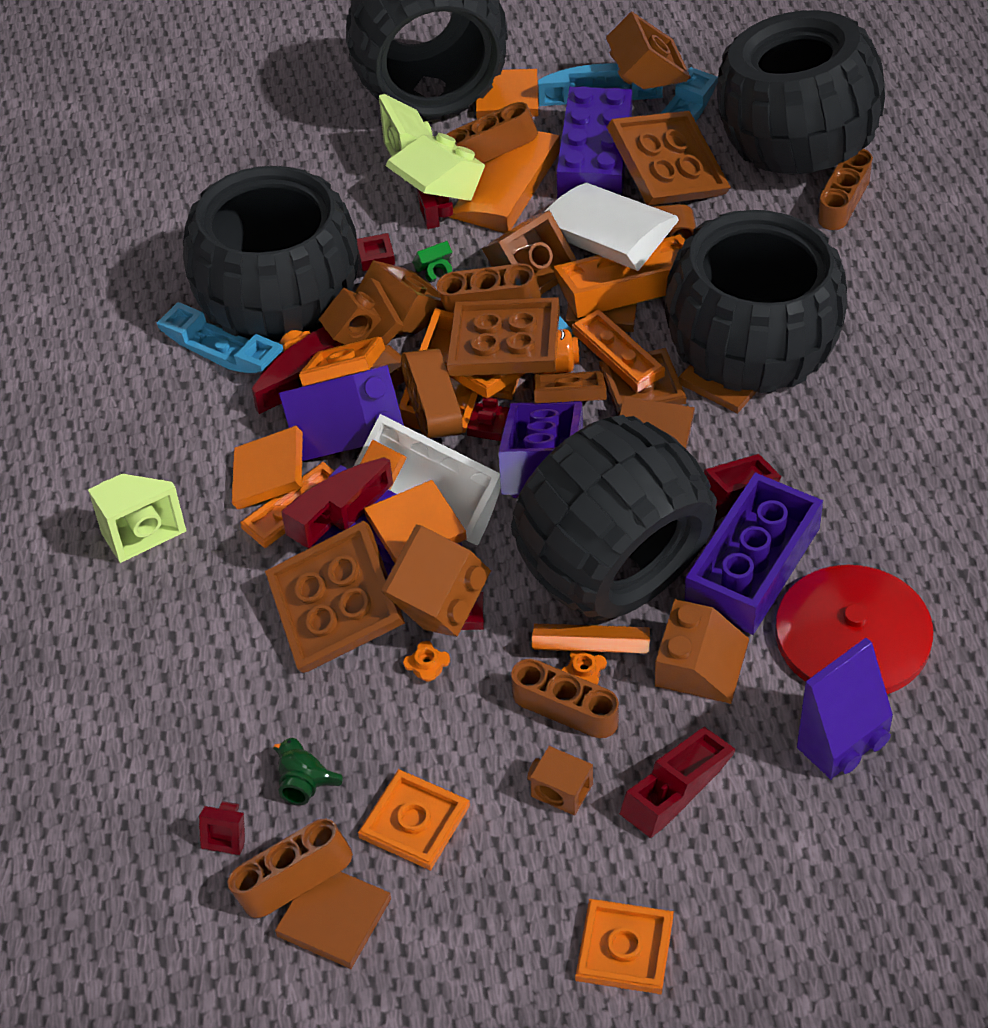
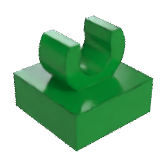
M448 241L418 251L412 263L417 273L426 270L425 277L432 283L436 280L434 268L442 269L444 274L452 272V266L448 260L453 252Z

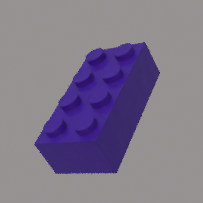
M569 86L557 165V199L569 190L584 183L623 195L626 164L606 127L611 119L632 117V89Z
M582 401L510 403L499 448L501 495H511V497L518 499L526 481L538 465L564 440L583 428Z
M754 473L686 576L684 601L713 607L736 628L754 635L819 531L823 500Z

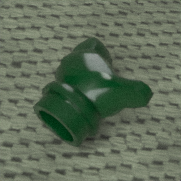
M288 738L282 743L274 745L273 749L280 758L278 768L281 777L279 779L280 787L278 793L286 802L293 805H305L314 796L317 787L324 785L340 786L342 784L343 775L327 770L311 753L304 750L302 744L297 739Z

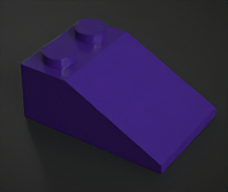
M388 365L371 367L370 370L279 392L288 428L297 425L303 432L302 461L364 447L380 414L404 425Z
M864 638L805 682L797 749L830 780L841 771L844 774L853 771L860 763L862 755L870 749L874 752L880 750L891 737L889 732L893 714L874 647L868 638Z

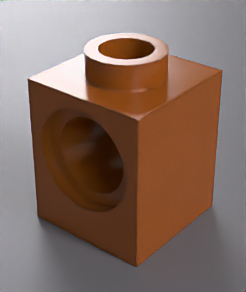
M343 288L319 318V321L333 340L346 345L366 340L382 318L373 308L375 302L362 291H358L356 294Z
M548 746L542 758H536L530 766L527 780L531 783V797L575 816L593 785V764Z

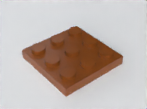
M690 111L611 119L606 127L646 205L651 206L717 197L726 194L731 188Z
M559 297L455 302L447 361L448 375L469 377L490 374H542L545 372H556L560 314Z
M365 521L265 571L297 669L302 673L309 672L405 624L400 608L381 592L388 574L371 527Z

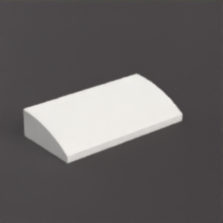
M589 183L581 184L569 190L544 211L550 210L569 244L636 271L640 270L679 221L676 215Z
M380 414L354 466L361 463L372 439L406 456L407 458L390 491L399 494L433 480L466 530V541L478 545L488 525L500 492V473Z

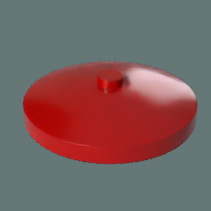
M836 565L819 569L804 576L787 591L778 608L775 634L783 659L792 671L805 682L864 638H868L874 647L886 693L890 694L913 681L925 667L933 643V624L923 600L909 585L899 578L868 566Z

